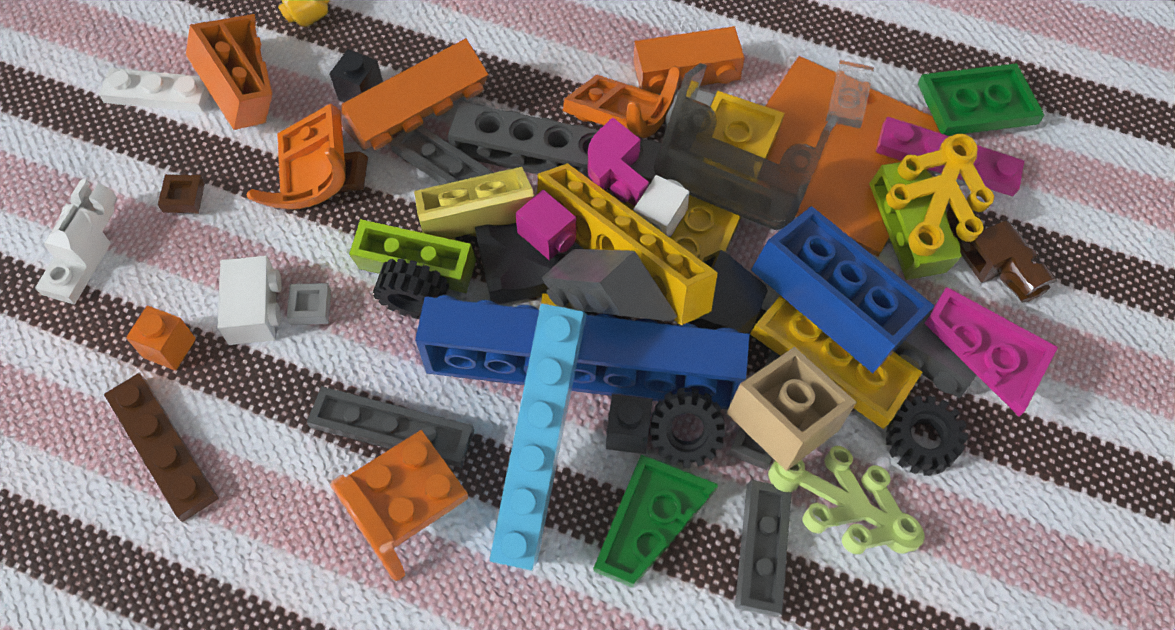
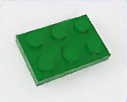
M1017 63L922 74L917 83L940 133L947 136L1039 125L1045 116Z

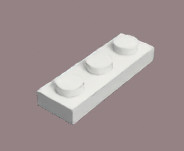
M109 68L99 92V96L104 103L201 113L204 111L210 94L199 76Z

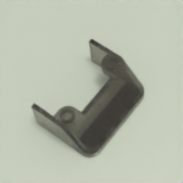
M699 63L684 75L655 160V174L666 180L672 179L679 182L686 190H689V195L770 229L781 230L795 219L840 117L831 116L821 133L816 148L801 143L792 145L783 154L780 164L774 163L713 138L717 125L716 114L710 106L695 100L707 65Z

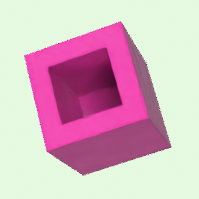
M545 190L539 192L515 213L517 233L548 260H551L559 252H566L576 240V216Z

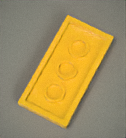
M781 295L757 322L750 333L780 356L796 347L856 401L853 407L855 410L883 430L891 422L923 373L895 352L874 373L870 372Z

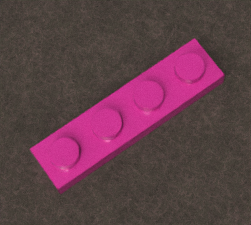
M887 116L881 128L876 153L902 161L907 155L919 156L939 150L942 142L950 136ZM977 145V159L974 162V166L985 186L990 190L1013 197L1020 188L1025 160ZM945 165L929 168V170L942 173ZM959 173L957 179L964 181L961 174Z

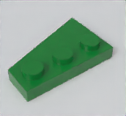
M641 454L594 565V572L634 588L716 492L719 484Z

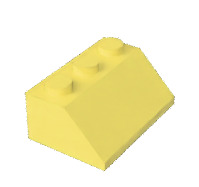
M522 167L414 191L422 232L452 240L468 234L477 237L475 227L516 223L515 213L534 197L533 189Z

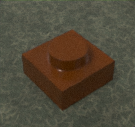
M361 151L344 153L345 182L336 194L364 190L368 156Z
M165 174L158 201L161 211L163 213H199L205 186L202 176Z

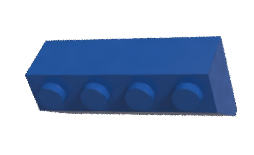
M812 206L767 241L751 269L753 273L872 373L895 352L935 307V305Z

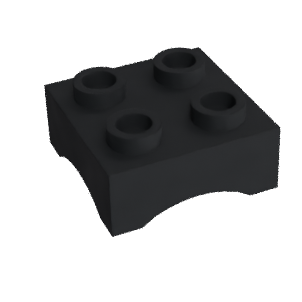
M517 223L508 225L487 224L475 227L490 301L499 305L542 296V293L547 294L549 288L541 277L560 262L559 254L548 260L517 233Z

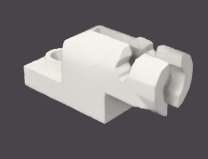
M83 179L80 180L71 194V204H65L57 223L44 242L45 247L54 257L35 287L43 296L74 305L111 244L102 231L111 218L117 201L116 195L108 187L97 183L92 191L89 188L90 183Z

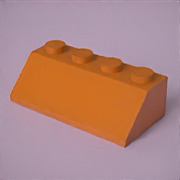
M467 38L342 103V127L363 151L372 146L377 150L393 140L392 135L404 129L405 133H408L424 123L423 118L435 113L436 116H440L454 107V101L462 97L469 100L480 94L484 90L483 86L489 74Z

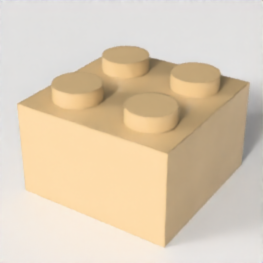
M794 347L740 383L727 414L787 471L841 429L856 401Z

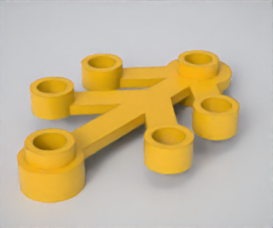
M955 134L942 142L940 149L919 156L907 155L898 166L899 175L905 180L913 181L919 177L923 170L945 165L941 175L907 185L902 183L895 184L886 195L888 205L893 209L901 210L911 200L933 194L923 222L919 223L908 237L910 249L916 255L930 256L943 244L944 233L939 225L948 202L960 222L956 227V233L960 239L972 242L983 232V223L974 215L973 211L984 212L994 201V194L985 186L974 166L978 148L976 142L968 135ZM907 165L913 166L916 171L910 170ZM959 173L971 191L967 200L956 182ZM895 193L902 195L904 200L898 199ZM976 196H980L985 202L979 201ZM965 225L972 227L974 232H970Z

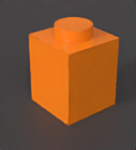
M148 305L126 336V339L142 358L175 371L196 340L180 317Z

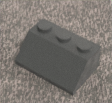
M573 249L541 277L549 288L547 290L549 298L558 307L664 321H673L677 317L635 251Z

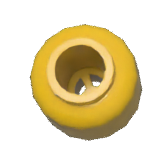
M282 0L283 3L278 7L289 23L296 21L298 25L308 27L328 13L327 4L331 1Z

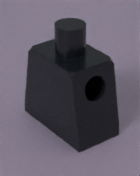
M719 250L703 259L705 264L718 272L712 311L688 323L702 329L732 328L739 333L750 334L757 322L767 312L761 308L768 292L767 287L729 254Z

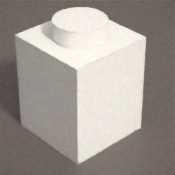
M656 175L633 211L665 235L671 237L688 210L689 190H686L682 184L675 180H666Z

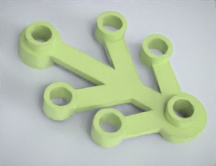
M842 446L832 447L824 458L825 466L834 473L842 489L806 471L803 460H800L787 471L776 461H774L769 469V480L777 489L783 492H792L801 486L839 506L828 508L821 503L811 504L803 515V523L811 532L823 533L828 527L863 520L878 527L868 530L863 525L852 524L842 536V544L853 554L859 555L864 553L867 548L887 545L891 550L898 553H908L917 550L924 542L925 534L920 523L911 515L901 512L887 488L891 481L889 473L884 468L873 465L867 469L861 478L862 485L874 495L881 508L880 510L872 506L849 468L853 462V456L849 450ZM814 515L818 516L822 521L817 520Z

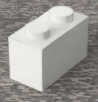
M267 256L220 260L217 328L229 345L275 340V326H280L281 311L279 304L276 303V292H281L282 282L279 270L273 269Z

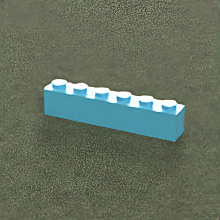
M543 303L540 305L489 562L531 571L538 562L587 315L584 311Z

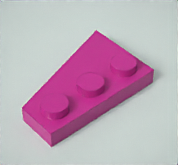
M948 287L945 288L924 323L1019 417L1026 411L1058 348Z

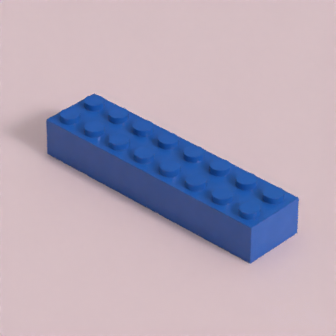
M442 295L438 298L425 297L415 341L426 374L525 385L539 310L531 305L511 307L498 305L489 300L477 302L459 301L457 298ZM610 314L586 315L572 391L608 396L618 394L650 398L653 401H663L665 394L670 391L672 394H676L679 388H685V392H691L692 388L699 389V394L704 395L705 392L711 395L712 401L714 403L717 401L721 409L728 410L740 383L746 380L749 334L739 333L732 328L711 330L698 328L689 323L682 326L680 324L667 325L659 324L652 319L646 318L633 321L618 319Z

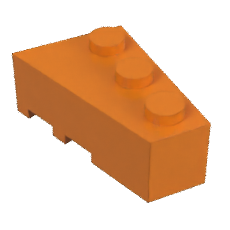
M255 14L190 24L185 55L233 130L266 123L273 95L266 63L261 55L260 37H257Z

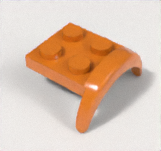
M678 66L670 68L661 95L596 74L564 98L563 112L575 115L581 121H592L601 125H605L613 117L637 137L648 138L661 127L666 119L678 87L680 68Z
M330 103L277 133L280 193L251 189L247 192V198L274 208L302 209L317 205L335 195L344 185L346 172L341 110Z
M422 430L346 477L340 475L330 483L332 490L390 577L395 581H399L405 576V570L394 548L468 500L467 491Z

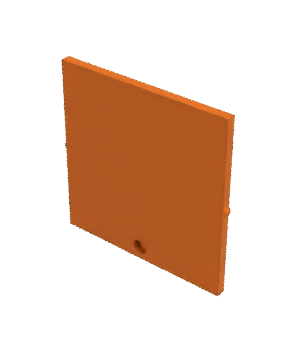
M798 56L765 105V107L785 114L752 195L796 217L812 206L865 250L879 257L890 237L869 183L882 165L901 162V160L876 153L882 125L888 116L938 133L940 131L933 116Z

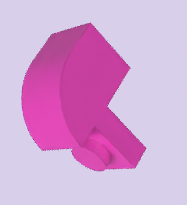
M612 117L590 141L588 147V179L604 190L610 187L617 199L624 203L628 201L635 207L649 184L645 178L630 167L639 158L641 139Z

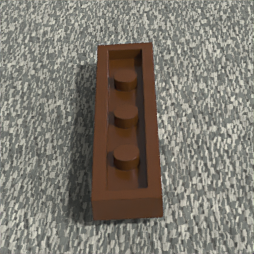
M140 372L104 394L174 514L181 522L189 519L219 499Z

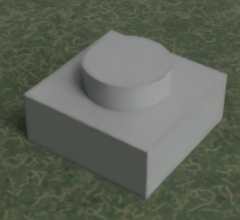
M328 283L290 284L287 320L290 325L329 324L331 289Z

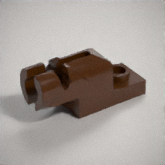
M949 207L947 221L953 235L959 241L960 253L981 283L1000 275V280L1018 297L1021 303H1026L1046 293L1051 288L1049 284L1056 282L1055 276L1046 264L1033 263L1038 254L1029 247L1009 221L1000 222L987 229H983V232L974 241L966 242L960 239L956 233V227L960 222L952 207ZM965 225L970 232H974L972 227Z

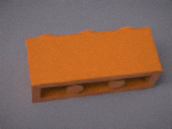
M735 26L634 41L633 64L640 89L656 94L661 93L669 70L673 66L680 68L677 89H680L682 84L697 88L704 85L741 80L745 57Z

